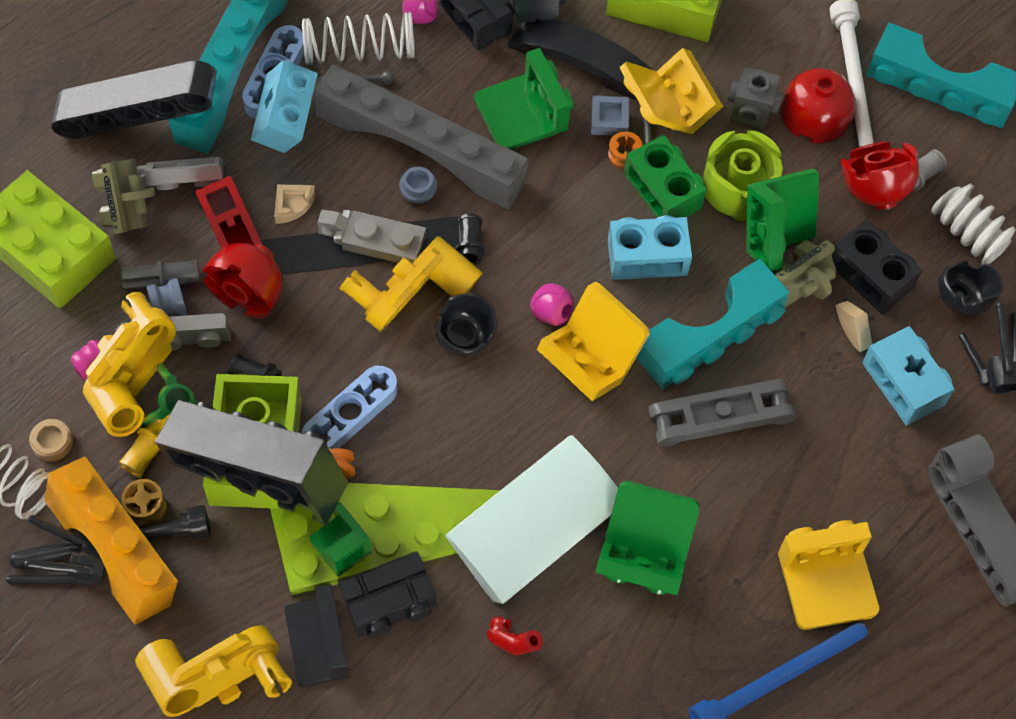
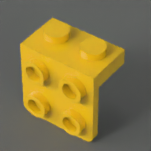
M682 48L658 71L630 62H625L620 67L625 77L624 84L626 88L636 96L641 105L640 112L650 124H657L674 131L678 130L693 134L724 107L690 50Z
M594 282L587 286L567 325L542 338L537 350L593 402L622 383L649 337L650 332L648 327L600 283Z
M843 520L833 523L828 529L813 531L811 527H803L791 531L785 537L778 556L796 623L800 629L810 630L874 618L878 614L879 604L863 553L872 538L867 522L853 524L851 520Z

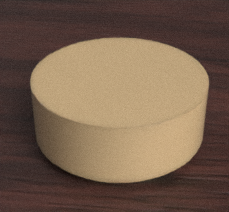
M47 419L39 422L32 429L29 442L38 458L53 462L64 458L70 452L73 445V437L65 423L57 419Z

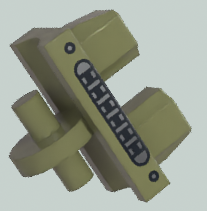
M135 158L102 164V169L92 173L94 188L98 192L106 191L109 204L101 207L99 211L101 226L113 228L114 234L147 227L145 198L155 196L154 188L143 189L140 174L137 172Z
M805 240L797 245L793 251L794 263L787 265L783 262V269L772 272L789 291L784 308L802 296L806 298L813 294L819 299H824L831 294L830 281L836 277V267L832 259L835 246L826 240L819 246H816Z

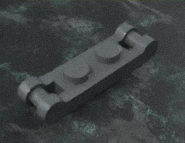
M775 379L661 401L652 404L648 408L651 421L657 425L658 431L655 433L658 446L662 448L674 446L682 441L773 423L775 425H783L796 419L794 407L792 404H788L786 398L789 391L784 379ZM762 399L771 400L772 406L764 408ZM681 415L684 424L673 426L671 418Z

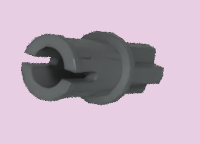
M197 259L163 263L162 260H158L157 264L127 267L121 270V282L123 289L126 291L147 289L146 286L152 284L159 287L167 285L169 280L175 278L178 279L179 285L200 284V271Z

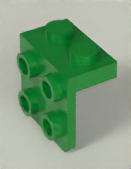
M540 48L526 52L524 75L481 89L474 94V103L494 142L510 150L568 130L570 110L573 109L572 97L567 88H561L554 63L551 60H546Z
M621 482L618 487L595 573L604 575L612 582H630L645 586L648 591L655 594L664 595L670 593L677 595L698 518L700 503L694 498L635 482Z

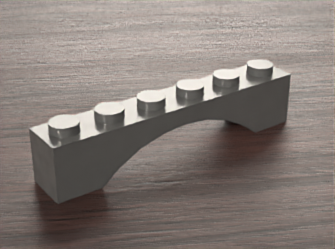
M334 64L313 91L317 117L346 131L375 133L409 145L447 168L476 195L507 210L510 209L527 182L528 158Z

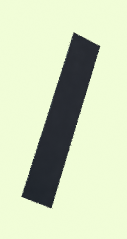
M457 216L404 222L426 228V238L421 253L437 236L443 238L454 249L459 244ZM319 233L261 240L263 246L273 253L274 260L277 262L281 274L387 261L343 250L342 245L334 242V237Z

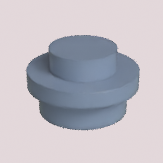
M412 167L400 179V193L409 202H427L436 194V178L424 167Z

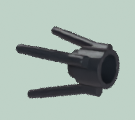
M998 302L996 309L1002 355L989 359V366L985 369L967 335L960 333L959 339L978 373L980 386L989 385L990 392L993 394H1007L1016 391V311L1011 314L1010 350L1005 307L1002 302Z
M34 515L28 517V521L31 524L81 547L82 550H73L70 563L30 559L24 562V566L27 568L68 573V575H10L6 577L7 583L79 584L90 587L91 584H102L106 568L97 550L88 539H84Z

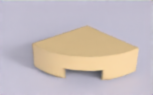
M277 184L275 224L293 221L306 213L315 198V185Z
M849 301L835 305L841 326L852 345L859 352L869 349L872 340L867 313Z

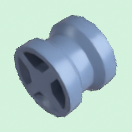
M177 278L169 280L167 285L159 287L155 284L146 286L152 308H160L168 316H188Z

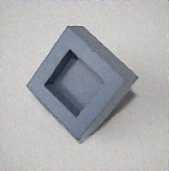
M592 96L591 135L614 136L619 132L629 130V97Z

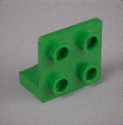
M812 168L748 184L746 253L755 261L761 259L771 272L783 269V253L786 250V246L816 237L819 172Z

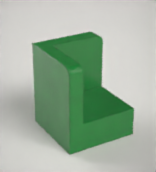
M341 502L337 504L334 510L335 518L328 522L327 526L324 525L309 537L310 543L337 577L372 553L370 538Z

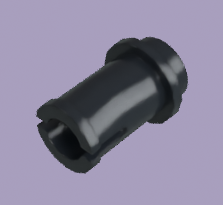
M468 213L461 215L460 219H458L459 244L455 249L474 265L481 262L482 257L486 253L485 246L482 244L483 220L477 214Z
M236 354L232 358L228 368V374L282 376V371L277 369L276 364L268 363L265 365L243 357L241 354Z

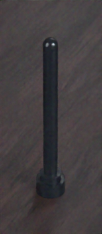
M205 505L189 507L187 512L181 513L180 518L138 526L148 541L181 534L185 538L192 537L193 540L211 537L210 523ZM68 541L13 552L9 556V563L14 568L25 567L24 562L28 559L54 561L69 558L73 550L81 551L82 548Z

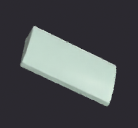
M569 435L445 534V537L490 600L504 604L612 514L618 487L573 435Z

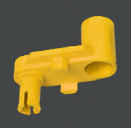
M437 236L413 263L405 257L402 258L392 270L395 274L385 284L390 288L388 291H379L360 275L357 270L350 274V278H346L339 289L366 310L365 320L381 332L429 279L452 297L468 293L481 278L483 272L443 238Z
M132 292L126 296L132 307H130L127 301H122L121 307L132 321L122 324L114 335H106L97 344L100 353L86 370L88 379L83 386V394L106 431L114 437L128 436L141 426L144 412L134 397L140 393L157 371V365L163 363L171 353V343L176 335V327L167 313L160 308H152L145 295L140 292Z
M261 625L250 627L239 634L230 636L188 662H185L175 643L169 639L156 640L148 644L138 653L135 660L138 670L160 709L166 716L170 717L187 713L218 696L222 704L231 703L238 699L241 694L237 684L254 674L263 686L266 695L270 698L280 696L275 687L274 680L277 681L284 693L292 684V680L285 673L276 658L279 651L278 643L269 629Z

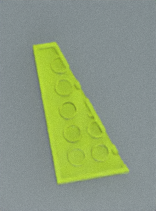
M348 483L339 502L343 504L370 538L372 553L339 577L335 575L310 543V535L324 526V524L312 519L313 512L298 505L294 512L286 509L270 508L291 596L314 591L315 587L330 584L331 586L337 585L341 580L415 551L419 553L422 562L456 554L457 552L447 540L445 534L501 490ZM333 512V514H332V516H331L329 522H330L332 519L335 518L334 512Z

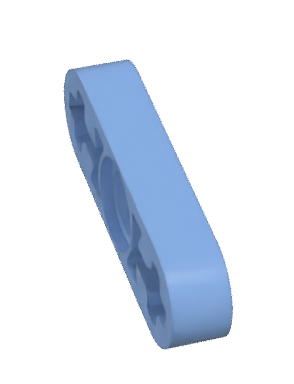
M291 25L282 26L275 30L242 93L244 108L250 117L256 119L259 104H254L253 100L258 101L261 98L266 78L265 71L272 66H277L283 60L296 65L300 64L304 56L303 32L299 28ZM290 41H294L295 44L290 43L285 51L286 57L283 56V44L287 45Z
M373 366L367 369L304 425L302 434L305 431H310L323 435L328 431V448H340L395 399L397 395L396 375L385 366ZM376 381L381 384L386 381L387 390L383 391L378 388L372 392V382ZM368 395H369V399H370V404H371V405H368V403H367V401H366V399H365ZM354 403L360 406L362 412L356 419L346 420L339 415L340 408L345 404ZM329 418H333V421H334V423L336 424V425H335L334 427H332V428H331V422H330V419H329Z

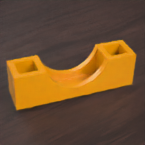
M84 456L48 474L44 501L65 530L77 529L93 544L106 568L112 595L133 624L137 625L169 608L178 580L88 459Z

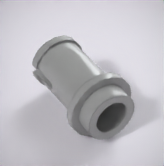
M933 149L918 159L919 178L914 190H920L924 186L925 181L947 168V161L939 150Z

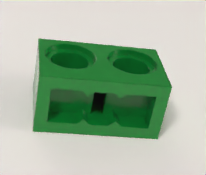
M665 135L626 154L624 175L656 218L665 215L675 218L688 217L702 210L706 193L705 183L702 177L696 172L693 173L685 163V158L680 148L672 145ZM652 165H659V166H661L662 168H656V167H653ZM678 192L683 194V196H677L672 193Z

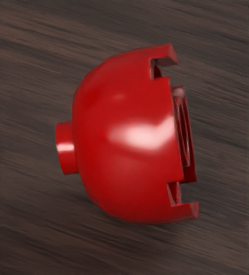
M825 68L809 69L794 77L786 88L780 114L783 124L793 135L799 137L802 134L805 137H810V142L813 143L832 142L843 136L852 122L856 98L851 85L841 74Z
M878 142L850 151V159L846 161L843 157L841 160L844 180L850 194L858 201L874 206L876 209H890L896 206L897 202L906 198L913 191L918 181L919 161L916 147L909 143L901 142L902 149L891 148L890 142Z
M232 243L215 253L202 270V273H207L203 281L210 292L232 310L236 304L247 309L244 316L249 318L262 319L267 317L276 305L283 286V277L277 262L274 260L273 253L260 244Z

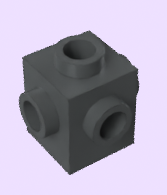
M744 67L740 81L733 79L727 101L734 102L730 121L765 130L770 112L777 114L783 92L776 89L780 76L768 73L765 70Z

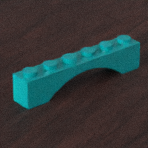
M231 0L199 60L209 63L217 71L212 107L205 112L168 119L175 144L209 154L224 125L234 87L250 50L265 27L275 17L282 14L288 0Z

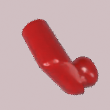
M494 617L490 620V630L486 631L487 638L496 647L514 656L536 652L541 649L543 639L536 630L515 634L510 632L512 629L510 619L503 620V617Z

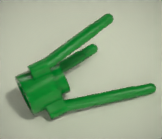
M163 363L157 365V369L166 383V386L162 388L158 396L160 408L144 416L139 428L159 419L162 420L167 415H170L178 400L191 404L199 402L194 399V394L190 388L177 383L175 376L170 373Z

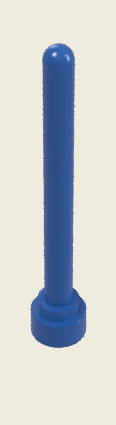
M863 623L853 624L718 702L715 699L711 701L703 699L688 708L690 719H727L726 717L864 639L868 634L866 625Z

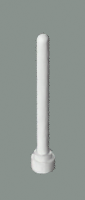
M839 0L830 6V17L832 24L841 33L848 82L856 98L854 119L859 147L874 142L855 34V27L860 19L858 3L855 0Z

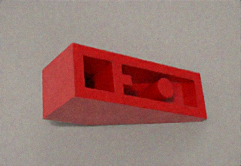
M231 175L195 191L221 249L232 243L263 245Z

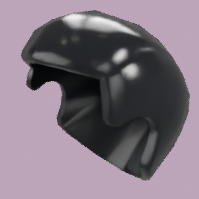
M968 259L945 267L938 280L943 302L951 309L967 315L981 314L990 309L1004 289L1002 277L992 265L985 263L980 267H973L969 265Z
M470 292L454 295L449 298L441 309L435 323V335L439 344L449 353L463 357L481 353L492 341L497 330L498 321L494 307L483 296Z

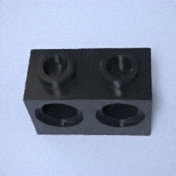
M867 219L834 245L835 251L832 253V259L836 272L881 315L914 289L922 273L913 257L903 253L890 241L888 235L882 229L876 228ZM858 250H864L869 255L862 254ZM885 275L894 277L896 281L888 279Z

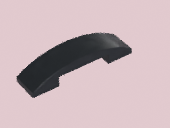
M536 18L534 22L520 23L508 45L509 48L523 54L540 48L543 55L547 54L607 79V89L638 101L636 96L624 84L625 77L620 67L625 62H630L653 70L637 56L615 42L590 30L554 19L540 21L539 18Z

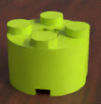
M747 130V134H734L735 131H730L719 136L709 149L702 178L706 186L705 198L718 211L732 216L737 221H746L748 184L780 177L783 170L781 152L773 140L760 132Z

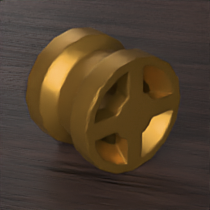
M138 479L131 482L124 489L121 500L123 508L137 527L164 521L168 505L160 486L156 482L149 479Z

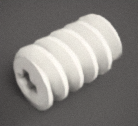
M971 183L962 188L959 186L954 187L936 201L931 212L934 215L941 214L940 221L944 225L952 224L950 232L954 236L963 234L961 243L965 247L973 245L971 254L974 257L984 255L982 265L985 263L990 264L1010 245L1011 237L1016 229L1013 226L1004 231L1000 229L1006 219L1003 215L994 220L990 219L995 209L993 205L981 210L979 206L985 197L980 194L971 199L969 195L974 188Z

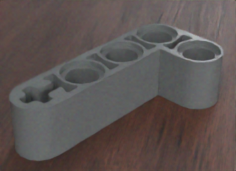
M977 434L940 449L931 462L928 473L936 494L996 599L1003 606L1007 607L1016 603V525L987 477L994 467V456L986 439Z

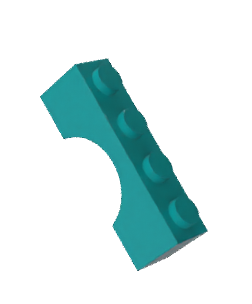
M889 22L873 54L866 76L872 77L883 84L895 86L910 92L916 97L928 99L945 106L949 110L961 112L979 119L985 124L994 125L999 128H1003L1016 101V71L993 62L983 69L972 73H956L946 70L932 61L926 53L923 45V35Z
M758 259L729 278L725 293L728 312L723 318L713 324L701 327L686 326L667 318L649 330V337L636 359L662 390L672 383L679 385L686 381L693 374L694 369L705 362L709 365L719 359L724 353L725 348L734 342L739 345L748 340L754 334L755 328L766 322L770 325L777 321L785 312L784 306L789 291L764 262Z

